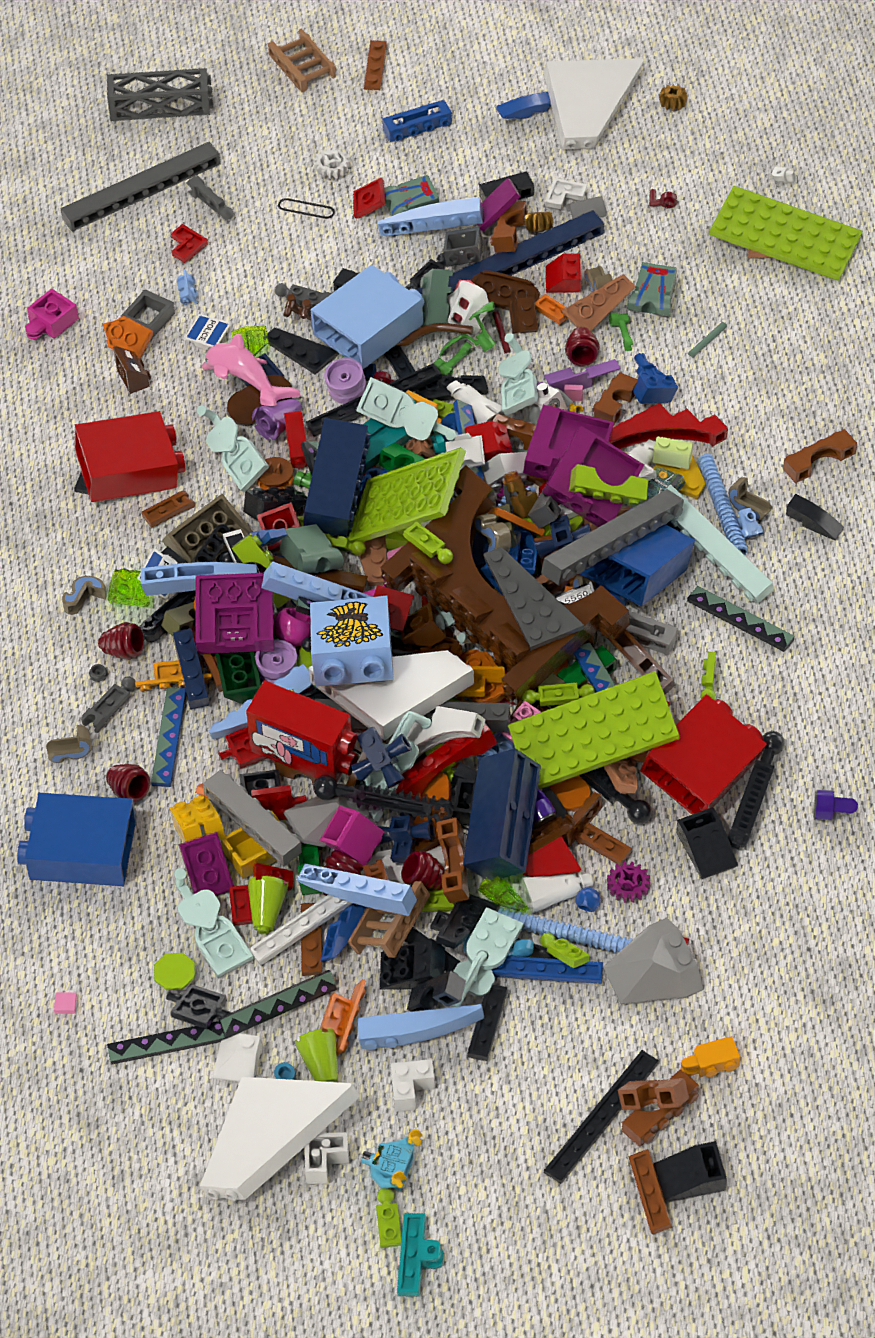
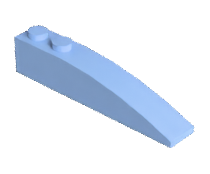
M482 1005L358 1018V1035L361 1049L394 1048L449 1034L483 1019Z

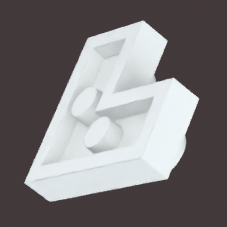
M554 178L545 200V206L562 209L566 198L583 200L587 191V184Z

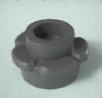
M101 664L93 665L89 672L91 680L95 682L104 681L108 674V670Z

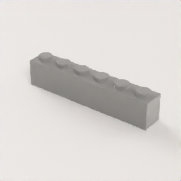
M220 769L203 783L204 795L282 866L287 865L302 853L300 838L296 834L289 832L283 822H278L272 812L265 810L256 798L248 795L247 790L243 786H238L230 774H225Z

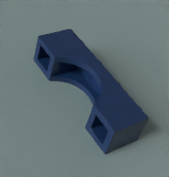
M192 629L173 632L174 645L182 671L189 708L191 710L209 706Z

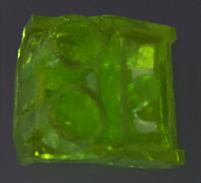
M124 568L120 570L115 569L109 584L108 602L148 607L150 604L149 596L145 595L141 581L137 579L141 571Z
M497 875L492 880L486 878L479 886V892L502 907L518 912H525L529 909L519 894L513 892L514 889L504 878L501 879Z

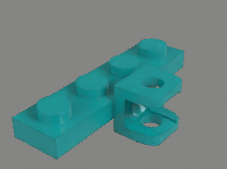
M404 1213L397 1283L398 1296H420L422 1267L423 1269H439L443 1266L444 1252L441 1249V1243L437 1240H424L426 1228L425 1213Z

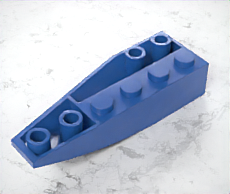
M515 526L514 532L517 546L510 548L508 554L532 575L535 573L537 550L533 536L530 532Z

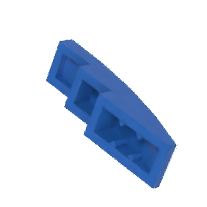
M540 92L512 99L497 105L495 109L503 119L530 118L533 113L547 112L549 107L552 106L549 93Z
M285 528L251 532L253 536L257 535L261 540L262 544L260 546L262 548L279 542L287 535Z
M355 903L351 904L340 912L338 922L329 925L320 961L326 962L337 957L347 945L366 906Z

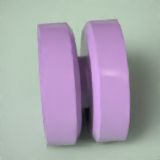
M340 358L330 363L325 370L324 377L329 395L336 402L345 404L363 395L367 383L362 366L358 361L352 358Z
M274 640V651H257L255 656L261 683L266 680L274 684L278 678L287 676L298 663L296 649L290 643L283 640Z

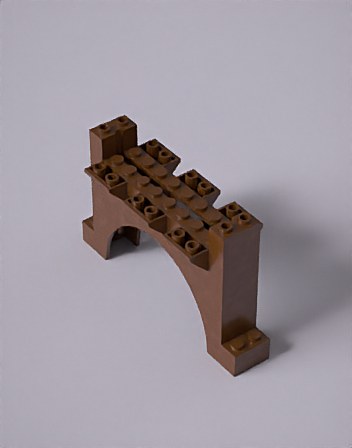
M465 465L459 472V479L453 490V501L448 505V512L445 516L431 520L425 526L427 530L445 543L444 549H449L453 553L452 561L448 564H443L438 560L437 554L430 558L408 541L380 567L381 577L384 580L383 585L397 591H402L413 581L415 584L414 589L420 596L424 595L435 608L437 607L446 613L450 612L453 615L454 626L459 632H465L472 644H478L486 650L490 649L493 652L495 664L498 667H504L508 672L502 678L504 685L502 686L504 689L503 695L509 702L518 704L527 690H535L599 629L605 637H610L614 641L630 626L629 610L603 586H600L586 597L563 605L584 624L583 630L530 650L504 596L494 590L483 579L473 561V543L477 532L474 526L475 518L479 515L487 514L495 503L487 497L493 489Z

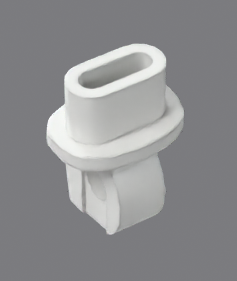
M775 167L772 172L775 181H783L785 184L789 182L796 183L797 181L795 171H791L788 167Z

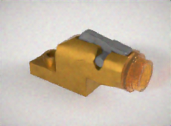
M517 471L504 474L503 490L506 504L510 505L514 515L520 518L528 516L538 499L537 493L526 492L527 489L521 475Z

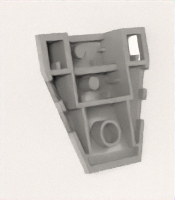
M337 795L325 800L314 797L284 812V815L302 843L325 847L326 844L321 842L320 838L339 806L357 810L375 824L364 804L357 808V803L352 802V798Z
M668 918L646 927L603 966V970L620 1004L640 1003L650 1000L663 1001L672 998L681 999L704 990L698 965L679 928Z

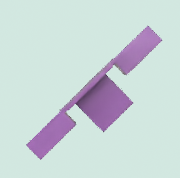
M616 359L587 367L586 371L574 374L571 367L546 374L544 377L550 387H556L564 392L565 385H583V389L592 387V378L620 370L621 368Z

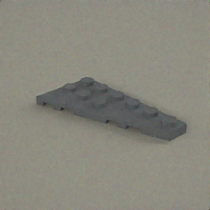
M502 547L484 553V559L530 650L584 629V624Z

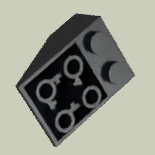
M285 486L283 489L269 487V489L265 490L253 488V490L245 491L243 512L258 521L257 515L289 503L293 504L295 511L306 505L307 496L305 493L295 490V487Z
M458 778L453 806H455L453 818H457L460 825L469 826L476 780Z
M714 807L677 820L676 834L701 880L738 866L722 821Z
M430 938L401 946L395 958L388 957L382 951L379 989L410 990L444 974L445 947L435 943V940Z
M716 1141L694 1145L654 1163L665 1202L726 1191L727 1177Z

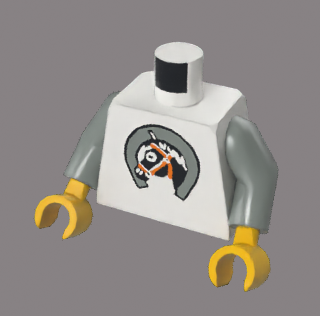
M541 383L537 386L538 401L530 406L529 419L532 424H537L543 404L568 410L567 407H569V411L576 412V408L578 411H583V407L581 405H574L572 403L573 400L560 389L552 388L546 383Z

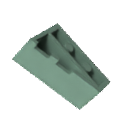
M431 269L421 278L420 286L423 288V294L421 295L424 299V306L422 307L423 324L421 327L433 323H447L449 310L447 293H451L448 281L449 276H453V270Z

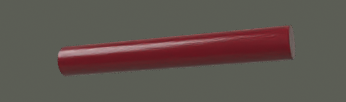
M494 311L492 315L504 353H510L509 343L504 340L506 334L498 311Z

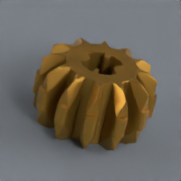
M666 85L665 88L661 89L659 95L661 107H665L666 111L670 108L672 111L675 108L680 111L681 107H685L688 95L685 88H681L680 85Z
M547 211L527 213L524 220L526 230L528 231L548 230L553 228L554 223L552 213Z

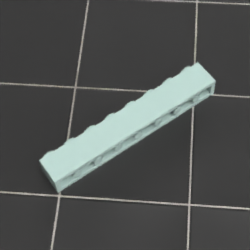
M672 485L666 488L684 499L682 514L669 521L673 527L678 526L681 529V533L695 539L694 547L699 552L703 551L710 563H716L719 566V571L725 577L728 575L732 579V584L737 589L741 588L745 591L744 595L748 600H754L758 604L774 590L773 582Z

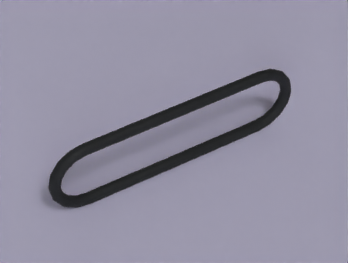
M284 198L278 202V208L283 211L324 219L335 215V210L326 205ZM288 200L329 208L333 213L330 216L315 215L282 208L280 203Z

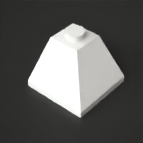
M239 1033L222 1040L212 1078L240 1082L242 1077L255 1078L262 1049L260 1036Z

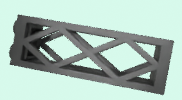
M207 68L107 74V101L110 121L210 115V109H213V99H210V97H213V90L209 86L211 85V75L207 74ZM152 77H165L159 81L149 79ZM178 77L192 81V83L180 89L166 85ZM134 80L149 84L136 92L123 88V86ZM158 88L163 89V90H166V91L152 92V91H154V90H156V89H158ZM164 97H167V98H165L164 100H162V101H160V102H157V101H154V100L149 99V98H164ZM179 98L195 102L183 110L167 105ZM136 101L152 105L140 113L124 108ZM200 106H201V109H203V110L193 111V110L199 108ZM159 108L168 111L167 113L149 114ZM117 112H120L125 115L117 116Z

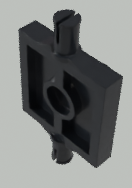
M190 984L186 991L180 995L170 991L166 995V1000L176 1002L170 1011L172 1018L208 1029L216 1017H222L231 1013V1011L222 1009L227 1002L226 995Z

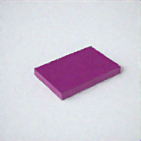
M509 178L481 203L483 208V224H477V226H480L482 232L490 227L520 198L518 191Z
M217 832L178 844L194 894L201 890H210L216 896L228 892L229 887L234 886Z

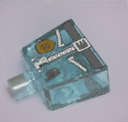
M658 466L654 468L657 477L648 480L647 496L649 498L661 493L670 485L680 492L685 484L682 475Z

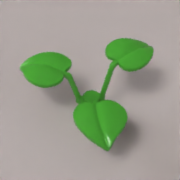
M494 302L485 304L469 318L470 321L475 317L482 330L476 336L478 340H474L467 334H460L444 345L439 356L442 357L446 348L463 338H467L475 346L480 345L484 352L493 347L496 343L486 331L479 316L486 311L493 312L495 308Z

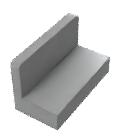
M602 196L566 204L567 211H571L572 219L592 210L600 218L607 215Z

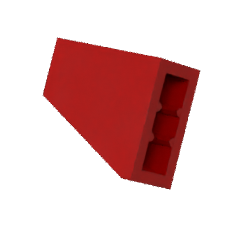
M302 411L284 413L290 463L293 468L297 469L308 467L301 448L302 442L306 441Z
M560 836L528 855L526 873H522V875H527L528 877L578 873L582 869L564 839Z

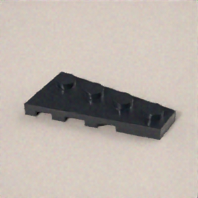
M276 327L263 336L265 343L314 375L339 355L333 348Z
M444 375L442 379L414 392L430 401H434V399L445 401L455 399L447 389V386L455 380L460 384L464 383L473 387L482 395L488 394V387L485 376L461 375V377H453L452 375Z
M469 894L468 900L456 902L439 931L435 943L452 949L457 948L471 936L486 907L498 912L501 905Z

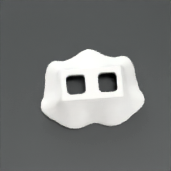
M467 281L459 282L458 288L447 297V304H449L447 323L457 324L452 320L456 312L462 316L460 325L473 326V334L467 335L470 337L475 336L479 332L480 326L475 317L470 321L469 318L488 303L485 290ZM461 297L469 301L466 310L459 305ZM488 311L480 314L479 318L481 322Z

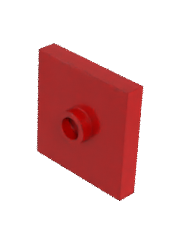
M381 177L353 191V216L356 219L385 206L384 180Z
M377 585L374 597L387 596L390 628L404 632L414 595Z

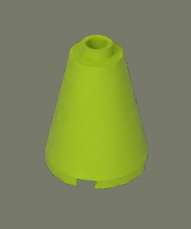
M262 876V880H256V877H252L248 881L253 929L258 934H269L275 927L288 890V883L284 885V880Z
M327 1028L328 1032L323 1033L322 1029H318L299 1036L300 1041L295 1040V1046L314 1081L337 1082L336 1034L334 1030Z

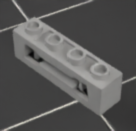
M629 611L630 626L626 630L641 646L669 655L677 640L678 628ZM651 641H653V643L662 644V647H659V646H656V645H653V644H650V643H651Z

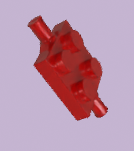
M248 727L225 735V741L229 749L218 753L220 760L232 756L240 769L267 759L251 751Z
M291 785L251 790L252 798H256L265 810L273 811L279 821L288 820L284 815L286 810L295 807L296 804L306 802V795L294 797L291 792Z

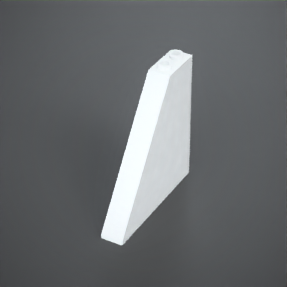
M643 58L546 61L544 76L562 149H588L596 146L641 72Z
M447 650L392 657L394 680L318 686L317 688L366 727H375L379 736L386 740L395 733L407 712L412 711L424 716L437 706H440L473 685L474 671L470 665L465 664L458 656L453 655ZM313 666L308 668L310 683L315 686Z
M242 1077L200 1187L211 1199L246 1200L359 1098V1093L352 1083Z

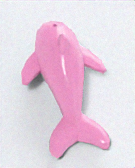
M240 334L235 335L230 343L215 344L206 352L205 362L202 364L203 370L214 369L215 375L222 379H226L229 373L253 385L261 392V405L276 406V402L280 399L301 396L298 389L271 386L261 366L267 364V361L255 358L244 347V340Z

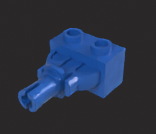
M644 353L636 354L634 360L639 367L636 371L638 374L637 384L633 392L639 403H670L678 389L672 375H665L659 371L653 363L648 362Z

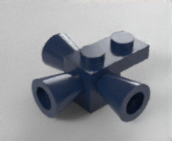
M567 515L557 518L550 523L552 539L535 541L537 553L540 559L592 532L589 523L573 532Z
M371 727L357 736V740L368 758L351 765L354 774L361 782L374 770L383 773L388 789L398 785L405 779L394 766L399 761L396 756L412 751L409 741L403 734H400L390 745L383 743L375 727Z
M400 812V816L391 818L390 827L378 826L384 831L380 844L392 840L394 842L390 857L393 863L405 862L407 857L414 852L417 838L434 840L436 831L432 820L415 825L416 817L413 818L412 814L405 816L404 812Z

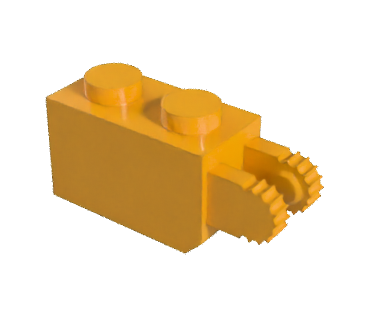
M730 1036L697 1045L692 1056L681 1060L680 1069L688 1076L699 1074V1077H713L718 1072L734 1071L737 1067H740V1055L733 1037Z

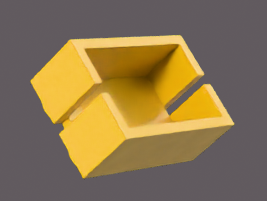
M197 796L190 803L178 802L174 806L169 807L175 830L182 842L201 837L200 825L204 826L206 835L217 832L219 840L226 838L221 818L208 798Z
M271 811L272 814L274 815L275 819H276L278 822H280L279 819L276 817V815L273 813V811ZM241 827L226 835V838L221 839L225 856L231 864L233 863L234 868L242 879L253 874L255 863L270 865L277 861Z

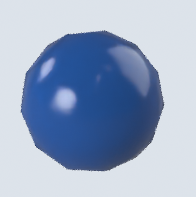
M582 888L577 893L576 905L578 908L594 912L600 906L601 897L594 888Z

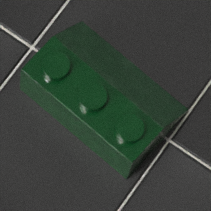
M254 652L215 653L224 698L242 705L247 700H252L261 686Z

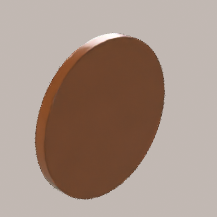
M267 458L265 461L269 468L258 479L267 486L276 487L284 485L292 478L293 467L284 458Z

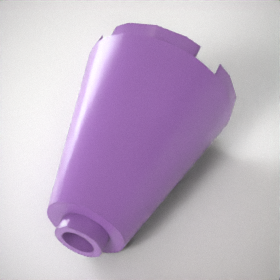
M291 398L276 402V406L264 405L256 408L253 411L252 420L256 421L255 429L267 440L269 438L272 440L277 439L285 431L284 413L302 411V405L298 400Z

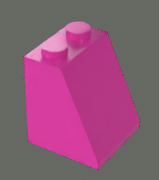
M339 806L320 841L334 850L347 854L362 865H366L371 860L375 847L380 844L384 831L357 810Z

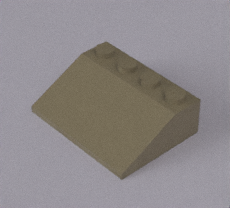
M220 494L169 532L162 542L188 563H191L206 539L218 525H227L231 532L241 529L244 537L253 531L226 497ZM217 532L218 536L223 538V534ZM224 544L212 562H217L219 555L228 550L226 544ZM207 546L210 552H214L211 546Z

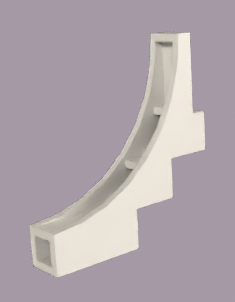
M437 706L435 713L432 715L430 727L424 729L419 723L414 722L406 738L417 745L419 749L418 757H420L432 747L451 739L464 737L480 738L486 719L474 712ZM392 737L387 738L385 744H389Z

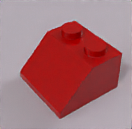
M580 253L562 254L545 266L546 293H581Z
M489 421L467 426L464 429L465 434L469 433L472 437L482 435L485 462L498 454L513 453L506 425Z
M292 503L257 515L261 530L302 527ZM281 540L271 546H267L268 550L271 553L280 551Z

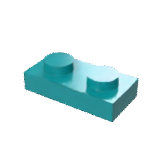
M433 430V436L430 437L435 454L447 452L442 434Z

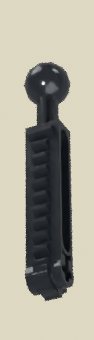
M228 550L222 552L217 559V562L234 563ZM192 591L177 592L157 611L144 620L139 626L143 632L144 640L156 642L167 632L162 627L165 612L194 602L196 594Z
M768 731L763 735V741L767 745L763 750L761 759H756L728 835L731 847L739 850L740 846L746 848L775 767L771 765L774 755L779 754L784 749L785 739L777 731Z
M604 766L579 775L611 804L617 800L627 808V814L631 822L644 824L651 818L652 808L650 804L644 800H634L628 794L618 792Z
M330 775L319 776L313 783V791L318 798L325 800L333 798L335 795L352 798V802L357 803V808L364 804L366 809L369 806H373L374 810L379 807L381 811L389 809V813H392L394 810L398 815L400 812H404L405 816L412 814L413 818L419 815L420 819H423L425 816L428 817V821L435 818L436 822L452 819L455 806L450 802V799H443V797L437 800L434 795L432 798H428V794L422 797L420 793L413 795L412 791L407 794L403 789L401 792H397L396 788L393 791L389 790L387 786L385 789H381V785H378L376 788L373 786V783L366 786V781H363L362 784H357L356 787L337 784L334 777ZM441 807L444 808L445 813H441Z

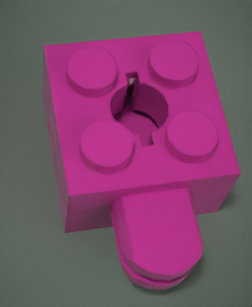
M51 288L27 307L29 323L25 326L26 335L29 339L36 340L46 333L55 339L79 319L77 305Z

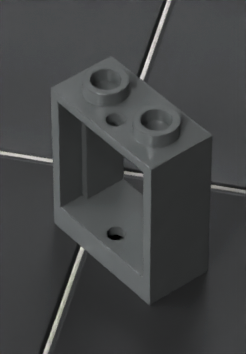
M480 226L447 231L445 233L443 253L447 267L481 262L483 239Z
M144 289L121 317L126 316L152 330V340L175 314L174 302ZM144 306L159 312L149 324L134 318Z

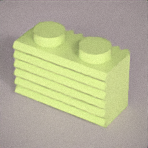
M658 436L653 448V463L689 469L693 443L660 438Z

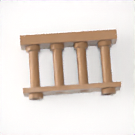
M302 28L299 29V39L280 47L274 41L267 43L268 55L301 93L307 91L308 81L328 73L332 78H336L335 71L337 69L334 62H331L311 40L310 35L305 33ZM302 44L306 48L290 56L284 54V52ZM309 54H312L314 57L300 65L292 63ZM318 63L323 67L307 75L301 73V71Z
M415 881L411 887L417 901L409 916L367 907L348 940V943L357 954L360 955L366 945L381 946L388 957L395 958L430 896V893L421 881ZM383 914H396L392 922L380 921ZM375 929L387 930L383 938L371 937Z

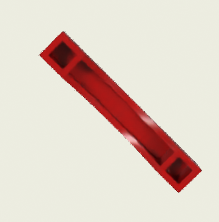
M484 723L480 738H456L443 744L402 774L405 779L399 783L397 792H401L403 789L407 794L412 791L413 795L417 793L421 795L427 784L445 767L462 758L485 753L497 744L490 728Z

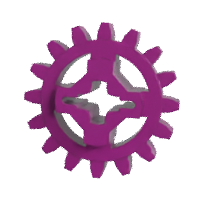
M624 861L623 866L620 867V865L616 864L615 870L610 869V875H607V889H610L611 896L616 894V900L623 898L624 903H626L627 899H630L634 903L635 898L642 900V894L647 896L648 889H650V875H647V869L641 870V864L634 866V862L631 861L630 865H627Z

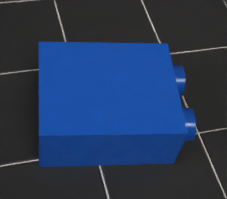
M664 524L655 531L646 534L643 538L634 541L631 545L625 546L594 566L585 569L580 574L642 607L687 570L695 539Z
M38 792L36 807H27L25 812L24 828L25 831H30L28 841L20 840L17 851L18 864L26 865L29 880L124 887L136 826L133 799Z

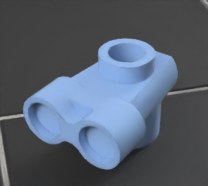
M751 508L742 509L738 512L739 517L737 521L740 529H742L741 532L744 539L756 537L764 533L761 525H758L756 515Z

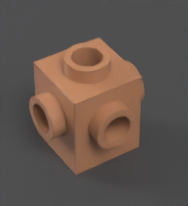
M413 438L406 444L408 450L425 459L435 456L433 443L429 438L425 440Z

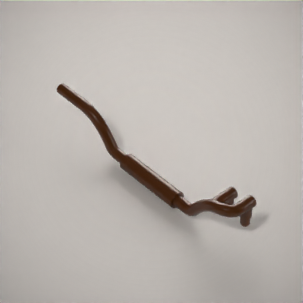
M289 294L287 296L284 316L289 317L291 312H294L302 319H308L312 322L311 301L309 299L303 300V306L301 307L297 304L295 295ZM450 323L429 324L413 331L395 346L410 345L420 337L433 332L472 335L473 326Z

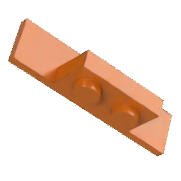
M363 979L354 987L350 1000L337 993H333L330 996L320 1029H322V1032H328L327 1028L334 1030L337 1038V1056L341 1052L344 1053L348 1047L349 1042L346 1040L354 1029L352 1022L359 1013L360 1006L358 1004L366 992V989H364L366 981Z

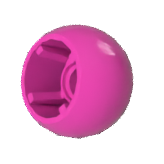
M285 608L274 619V635L279 640L290 643L293 647H301L302 640L305 637H311V617L296 612L294 608Z

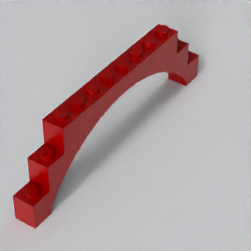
M658 403L614 426L610 444L618 449H623L646 442L649 439L656 441V438L659 436L660 438L708 443L713 447L727 439L728 427L715 414L700 422L688 409L677 412L672 416L661 403ZM547 482L543 483L539 487V495L541 494Z

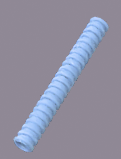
M704 454L698 458L697 462L725 536L738 550H741V553L746 555L748 547L714 458L711 454Z
M503 907L498 910L499 913L522 922L523 928L521 931L527 930L529 933L533 931L534 934L538 932L539 935L552 933L558 939L570 940L571 943L575 941L576 944L582 943L583 946L588 944L589 947L595 946L596 949L600 947L601 950L607 949L608 952L613 950V953L620 952L633 940L632 938L628 940L626 937L620 938V935H617V937L614 934L608 935L607 932L604 934L602 931L596 932L595 929L590 931L589 928L583 929L582 926L578 928L577 925L571 926L570 923L565 925V922L559 923L557 920L553 922L552 919L547 920L545 917L541 919L540 916L534 917L532 914L528 916V913L523 915L520 911L518 913L515 910L511 912L510 909L504 910Z

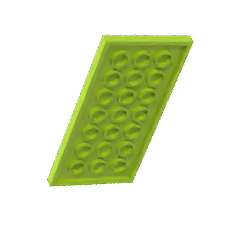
M733 185L710 228L709 235L840 281L863 231Z
M460 447L367 479L353 520L352 532H349L347 537L349 542L368 541L408 528L416 521L424 523L445 516L449 509L450 499L454 494L455 484L459 479V472L464 463L466 450Z
M656 671L508 725L515 748L541 765L538 789L680 739Z

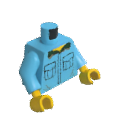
M413 1129L408 1137L401 1140L380 1143L375 1154L367 1151L363 1152L361 1163L370 1165L371 1178L381 1188H394L402 1191L414 1160L413 1145H421L420 1137L423 1134L418 1129Z

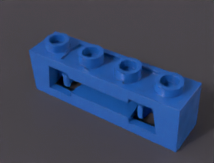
M445 100L382 118L383 131L390 143L452 124V112ZM438 107V111H437V112H434V110H431V114H428V110H429V109H433V108ZM399 118H402V119H403V122H402V120H399V121H398V124H395L394 121H393V120H397V119H399Z

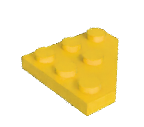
M693 455L689 469L658 463L653 468L656 471L657 478L660 480L661 478L658 474L661 470H665L667 478L674 473L675 475L668 480L670 484L677 475H680L679 481L684 482L678 491L681 494L698 500L705 488L706 483Z

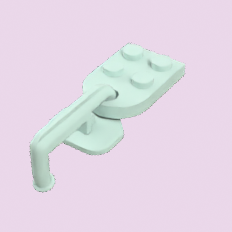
M508 333L504 340L510 344L515 355L503 360L498 367L499 375L507 377L501 387L502 411L506 416L516 413L526 406H531L538 401L536 377L531 370L526 369L531 363V353L521 348L512 333Z
M370 377L356 409L357 412L390 427L404 426L406 433L418 440L427 439L432 430L445 435L449 441L454 440L455 436L458 435L457 431L436 422L438 411L434 406L425 402L414 404L413 399L407 393Z
M204 405L198 406L197 414L209 418L215 425L206 437L207 445L215 453L222 452L223 466L239 489L243 492L247 491L269 468V465L250 440L241 436L237 437L238 426L232 418L224 417L221 419L217 413L206 408Z
M412 711L407 712L393 734L389 745L400 734L406 737L414 722L419 723L422 728L426 729L430 727L431 720ZM409 739L407 740L412 747V751L396 756L399 761L394 766L400 773L411 769L419 754L417 745ZM374 770L364 780L366 781V786H369L371 783L376 788L378 785H381V789H385L387 786L381 771ZM398 785L389 788V790L393 791L394 788L397 789ZM369 806L367 809L375 821H379L384 812L379 807L374 810L373 806Z
M182 868L176 869L174 872L175 885L184 898L178 905V913L186 924L196 926L194 933L196 945L217 978L253 960L252 953L233 924L227 918L218 915L220 902L215 894L210 890H201L193 895L184 881L186 871Z
M486 907L467 942L466 952L469 960L458 963L454 970L466 982L461 1002L451 1007H460L468 992L477 996H484L490 991L495 981L491 969L499 967L507 958L523 928L522 922Z

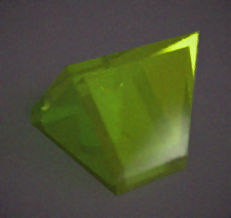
M244 326L231 331L232 338L237 334L242 335L244 347L254 357L269 344L266 326Z

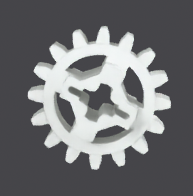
M333 147L332 150H329V148H326V151L320 150V154H316V158L313 159L314 170H317L318 175L322 173L323 178L326 175L329 179L332 176L338 178L339 174L344 176V172H348V168H350V156H347L346 151L342 152L341 148L336 150Z

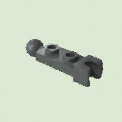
M194 176L187 181V185L192 189L188 191L195 199H201L219 216L221 215L223 219L230 220L233 217L234 211L232 208L224 207V200L213 193L211 188L206 187L204 180L199 176Z
M283 283L277 284L274 290L277 296H286V301L289 294H294L299 305H302L303 300L309 299L312 308L332 294L326 291L322 293L294 284L288 289Z
M127 676L122 679L121 687L114 684L92 708L86 710L81 717L82 724L87 726L93 722L94 732L98 733L116 711L130 698V692L128 691H132L136 687L135 679Z

